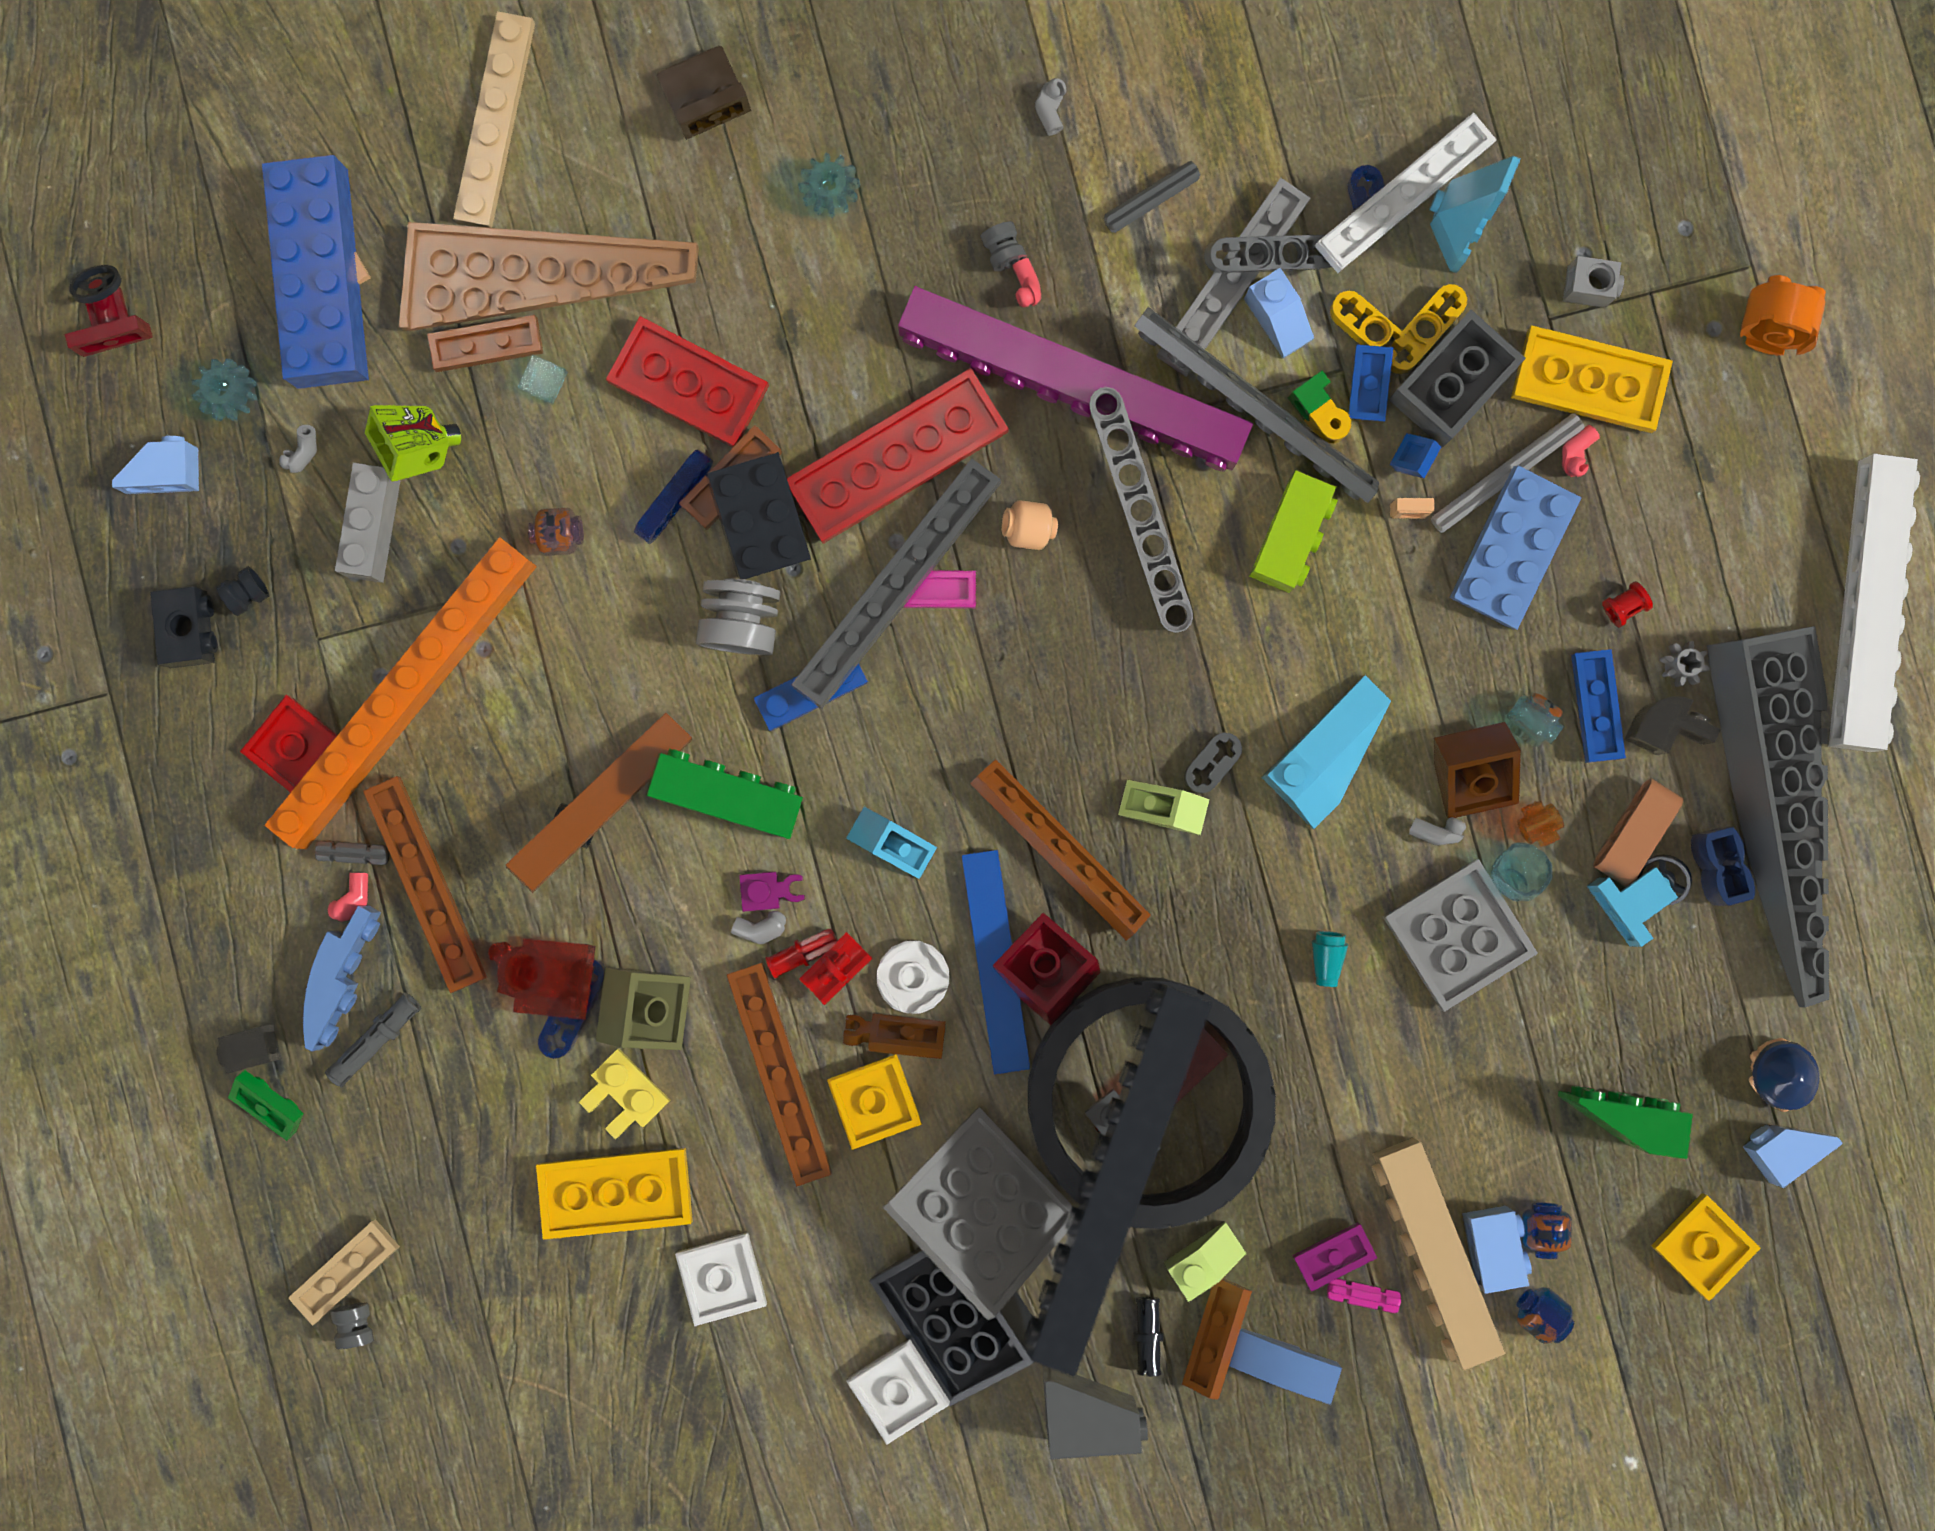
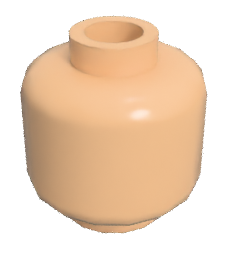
M1018 500L1011 508L1005 509L1002 518V535L1007 537L1009 544L1013 547L1042 550L1047 545L1049 539H1054L1057 534L1058 520L1052 517L1051 509L1047 504Z

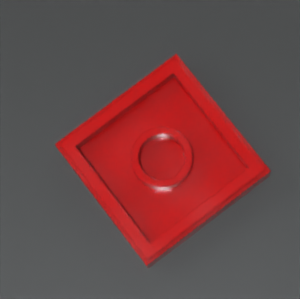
M285 695L240 752L291 793L338 734L293 697Z

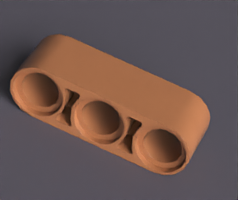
M1652 778L1645 781L1601 848L1593 866L1625 887L1630 885L1637 878L1682 806L1683 798Z

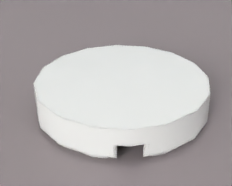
M904 941L891 947L882 957L877 969V987L882 998L893 1009L904 1013L918 1014L934 1008L944 998L949 985V968L944 956L934 946L922 941Z

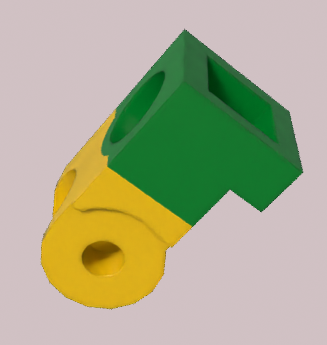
M1322 370L1295 389L1289 395L1288 400L1308 427L1332 445L1340 442L1349 433L1351 419L1347 412L1336 407L1324 390L1331 381Z

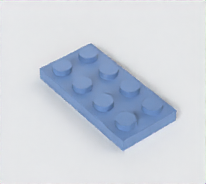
M1519 465L1513 466L1449 598L1512 630H1518L1581 497Z

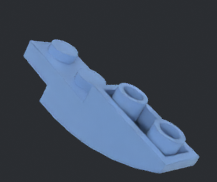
M369 905L357 907L343 933L340 931H327L316 954L306 988L303 1009L305 1048L311 1052L331 1045L338 1034L339 1027L336 1024L342 1013L347 1014L356 1001L357 995L354 994L358 983L346 976L347 974L351 975L357 969L362 959V955L359 954L365 941L370 942L380 926L377 920L381 912Z

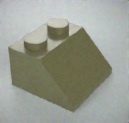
M605 968L596 1042L621 1048L682 1050L691 977L632 969Z

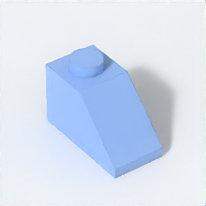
M1281 268L1249 287L1244 300L1282 358L1287 357L1314 339L1301 299Z
M181 436L161 437L162 442H148L114 477L112 487L126 494L199 491L198 448L186 442L185 438Z
M1766 1125L1754 1131L1750 1136L1751 1141L1744 1145L1743 1148L1769 1183L1784 1188L1843 1143L1838 1137L1824 1133Z

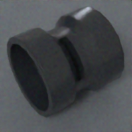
M249 566L238 572L237 580H225L216 586L220 598L235 616L246 612L252 601L260 603L270 596L262 579Z

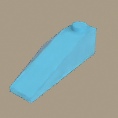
M1512 156L1450 181L1444 191L1438 189L1429 209L1435 212L1430 226L1450 271L1457 273L1466 262L1471 252L1468 249L1469 244L1478 242L1487 221L1491 220L1505 197L1520 158Z
M1366 675L1363 676L1261 778L1312 829L1316 828L1340 804L1391 700Z

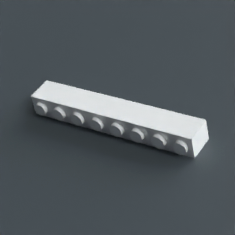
M1872 454L1858 461L1828 747L1876 752L1887 750L1888 744H1890L1893 738L1894 729L1890 720L1892 708L1897 701V689L1894 687L1895 672L1899 669L1901 663V653L1898 651L1899 636L1902 634L1905 626L1902 605L1909 588V583L1905 576L1907 563L1912 556V544L1909 543L1910 528L1916 519L1913 499L1914 492L1917 490L1920 482V474L1916 471L1918 459Z

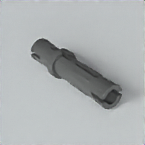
M404 992L383 1015L378 1014L373 1019L374 1024L325 1071L328 1079L336 1086L342 1088L390 1039L395 1040L400 1035L399 1030L422 1009L417 1000Z

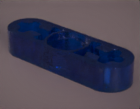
M695 450L638 521L634 533L648 544L654 542L682 507L679 502L709 472L713 465V460L700 450Z
M585 958L579 960L573 966L538 1038L539 1049L545 1056L556 1059L567 1055L573 1049L603 987L606 967L600 960ZM593 965L595 967L594 974L598 976L597 981H589L584 989L586 992H591L590 997L588 998L580 991H572V985L578 988L584 980V975L580 973L581 968L586 969ZM569 997H575L582 1003L583 1010L578 1018H569L563 1012V1004ZM557 1017L562 1023L574 1025L575 1028L573 1032L569 1028L564 1030L561 1040L566 1043L565 1047H558L554 1051L551 1049L552 1042L548 1040V1036L556 1035L560 1030L562 1024L554 1023Z

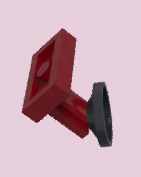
M98 265L86 269L78 274L69 286V291L77 302L86 304L91 323L89 328L64 334L68 348L82 357L153 338L150 325L136 315L128 316L123 293L119 287L122 278L115 267L111 265ZM110 273L105 277H96L91 279L90 281H85L86 279L97 274ZM78 287L88 292V295L76 294Z

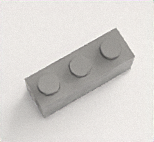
M353 463L335 567L336 572L348 578L384 583L401 481L391 482L384 467Z

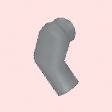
M301 425L297 428L298 447L295 452L289 449L283 451L284 455H281L279 459V464L283 469H289L291 473L301 472L317 453L316 431L311 425Z
M1451 817L1447 820L1444 828L1415 818L1409 834L1437 846L1459 843L1464 837L1462 833L1466 829V824L1459 819Z

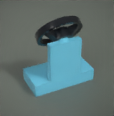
M1661 854L1649 858L1639 873L1637 880L1621 891L1618 890L1610 877L1597 878L1587 888L1628 945L1642 947L1653 939L1643 922L1667 905H1674L1682 901L1691 889L1692 876L1689 868L1683 861L1671 855ZM1659 861V870L1657 867H1653L1643 875L1646 866L1652 862ZM1666 861H1670L1682 869L1687 880L1686 888L1676 883L1674 874L1666 868ZM1675 892L1681 893L1682 895L1678 897Z

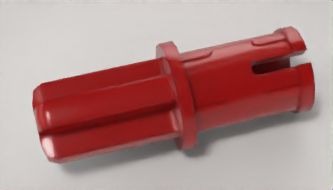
M826 929L801 942L798 939L795 940V945L770 957L768 956L765 960L770 972L776 979L780 975L803 964L806 967L809 966V961L824 955L838 939L832 929Z

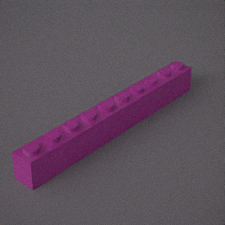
M914 286L898 324L899 335L903 337L902 340L906 344L919 349L927 346L937 350L936 354L939 357L950 362H956L959 359L969 363L970 368L981 375L990 376V373L1001 376L1004 378L1003 382L1013 388L1022 390L1025 386L1038 391L1037 396L1045 401L1057 403L1060 400L1070 404V409L1082 416H1091L1089 403L1091 396L1096 390L1104 387L1113 388L1122 397L1132 430L1138 432L1137 436L1140 439L1152 444H1158L1159 441L1172 446L1171 450L1174 453L1183 457L1191 458L1192 455L1205 459V464L1208 467L1224 472L1226 468L1229 470L1234 469L1253 425L1252 422L917 286ZM1104 394L1096 401V409L1102 415H1110L1117 408V400L1110 394Z

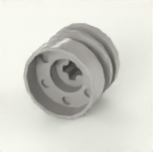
M726 578L725 580L704 581L703 592L719 598L701 600L703 608L717 613L716 618L699 620L696 644L704 648L732 653L772 655L776 630L760 624V619L778 616L776 608L762 605V603L779 602L780 591L763 586L761 583L744 579Z

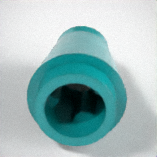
M1331 931L1316 932V939L1312 940L1316 985L1324 987L1338 986V979L1340 978L1349 944L1345 943V934Z

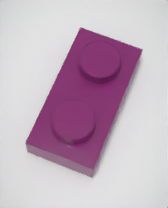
M1359 1222L1292 1255L1311 1292L1377 1259Z

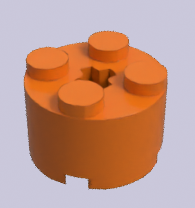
M1783 275L1770 276L1767 283L1754 287L1749 293L1740 331L1741 338L1745 335L1747 337L1746 345L1756 351L1770 355L1784 356L1785 349H1797L1796 355L1810 352L1815 348L1825 308V290L1818 286L1792 283L1790 278Z

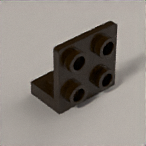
M720 45L657 73V78L686 140L751 111L746 92L741 82H738L725 51Z

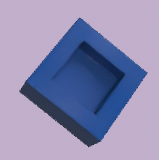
M1406 433L1389 465L1397 472L1425 478L1441 446L1433 439Z

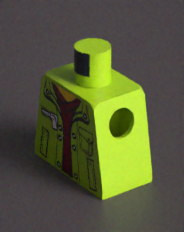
M370 406L365 434L391 482L440 469L444 465L448 447L458 446L461 443V432L458 425H440L431 408L427 406Z

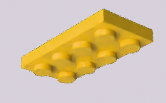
M1533 325L1528 328L1522 350V355L1526 359L1518 367L1511 396L1512 399L1648 433H1653L1657 430L1672 360Z
M686 1148L545 1162L536 1165L543 1240L688 1225L693 1222Z

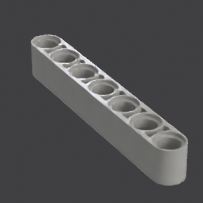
M1100 388L1091 396L1090 410L1160 621L1168 631L1182 632L1192 623V608L1123 399L1119 392L1113 388ZM1104 394H1110L1117 400V408L1110 415H1102L1096 409L1097 399ZM1116 429L1124 430L1129 436L1127 447L1121 451L1111 449L1107 441L1108 435ZM1132 464L1140 470V480L1134 486H1126L1119 479V472L1125 465ZM1137 500H1147L1152 506V514L1145 521L1136 520L1131 514V506ZM1157 535L1162 538L1164 547L1161 553L1151 556L1144 552L1142 544L1147 536ZM1161 570L1171 571L1175 576V583L1168 590H1161L1154 584V577ZM1173 605L1184 607L1187 612L1184 622L1177 625L1169 623L1165 616L1169 607Z

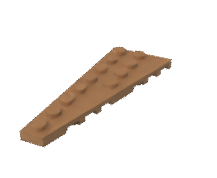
M408 222L399 328L402 331H415L696 283L699 247L697 243Z

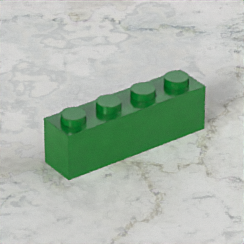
M670 748L667 755L658 754L646 796L783 838H791L803 797L795 795L796 787L775 781L773 788L759 784L761 776L741 770L738 777L724 773L725 765L706 759L703 766L688 762L690 754Z

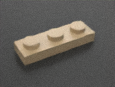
M375 1219L288 1299L313 1326L400 1246Z

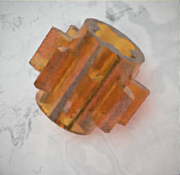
M1535 801L1521 808L1524 817L1517 820V825L1528 844H1533L1537 841L1540 847H1546L1560 839L1557 831L1564 828V822L1553 804L1550 803L1543 806L1541 801Z

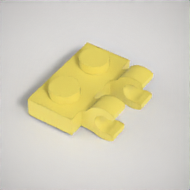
M617 1049L591 1075L598 1084L579 1103L590 1113L610 1094L625 1109L605 1128L616 1139L634 1121L642 1128L645 1127L671 1100L620 1049Z

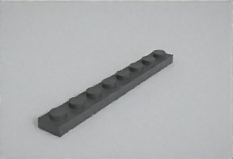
M1147 307L1134 325L1140 330L1138 334L1144 341L1153 346L1158 344L1168 351L1167 356L1173 363L1181 368L1187 366L1197 373V379L1202 385L1210 390L1216 388L1226 395V401L1230 406L1239 412L1245 410L1255 417V423L1259 428L1268 434L1274 432L1284 439V445L1288 450L1297 456L1305 455L1314 462L1313 467L1324 477L1330 478L1333 476L1343 484L1341 486L1342 489L1353 499L1359 500V498H1362L1369 503L1376 495L1379 481L1150 307Z
M971 458L791 684L795 690L819 708H824L1001 484L999 477Z

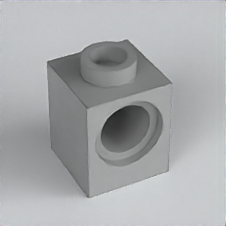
M1577 256L1567 267L1563 302L1606 308L1616 297H1620L1623 290L1624 276L1620 275L1621 262ZM1589 276L1598 278L1602 284V289L1594 288L1589 282Z

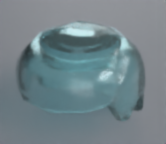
M1520 842L1514 843L1495 859L1491 871L1492 881L1498 891L1512 901H1531L1538 897L1551 883L1553 878L1552 863L1547 855L1534 845Z

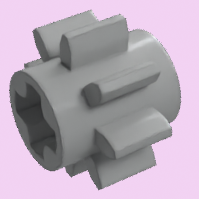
M1694 641L1685 643L1683 650L1677 643L1670 645L1669 651L1671 655L1659 659L1660 662L1665 663L1666 671L1662 674V677L1670 676L1675 679V687L1683 686L1686 678L1691 685L1700 683V678L1697 674L1710 669V667L1704 665V656L1707 654V651L1699 652L1694 649ZM1681 658H1684V663L1689 665L1688 670H1685V665L1680 663Z

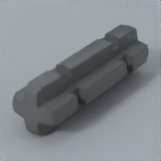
M319 841L315 847V858L318 861L333 862L335 859L336 862L368 864L370 861V864L386 865L390 855L386 845L372 844L370 847L369 844L337 842L335 845V842Z

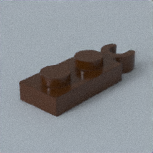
M874 1013L872 1021H865L858 1015H847L845 1029L856 1031L844 1030L843 1043L849 1046H856L865 1042L869 1043L868 1051L942 1059L946 1021Z

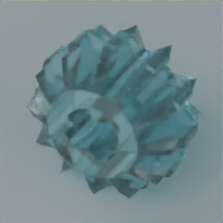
M825 153L823 163H819L817 159L812 157L810 160L812 170H801V177L805 181L800 182L798 188L800 193L805 194L803 197L805 206L814 205V213L820 215L826 208L829 217L833 218L836 214L835 208L839 207L842 212L847 213L849 207L846 201L857 202L858 195L854 190L860 188V180L853 177L856 173L854 165L845 166L844 157L840 155L834 162H831L830 154ZM830 181L831 185H833L835 182L836 187L828 190V186L824 189L823 184Z
M226 358L223 364L217 359H211L210 370L203 366L199 367V371L203 375L202 378L191 381L194 386L199 388V390L192 394V397L195 401L201 403L199 406L201 412L206 415L212 413V417L217 421H223L225 416L232 421L237 420L239 409L244 413H250L249 407L245 404L247 400H257L256 395L250 392L257 384L254 379L248 377L250 372L245 366H237L235 361ZM227 384L229 385V388H228V389H226V388L223 389V387H224L225 385H227ZM221 391H226L224 395H220Z

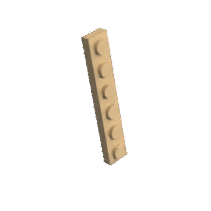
M497 11L453 217L457 224L473 227H493L535 27L533 18Z

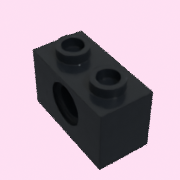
M193 586L150 592L158 665L168 668H179L215 663L214 653L217 652L218 643L215 633L211 631L210 617L214 614V606L207 591ZM190 619L192 622L191 631L183 636L181 633L182 623Z

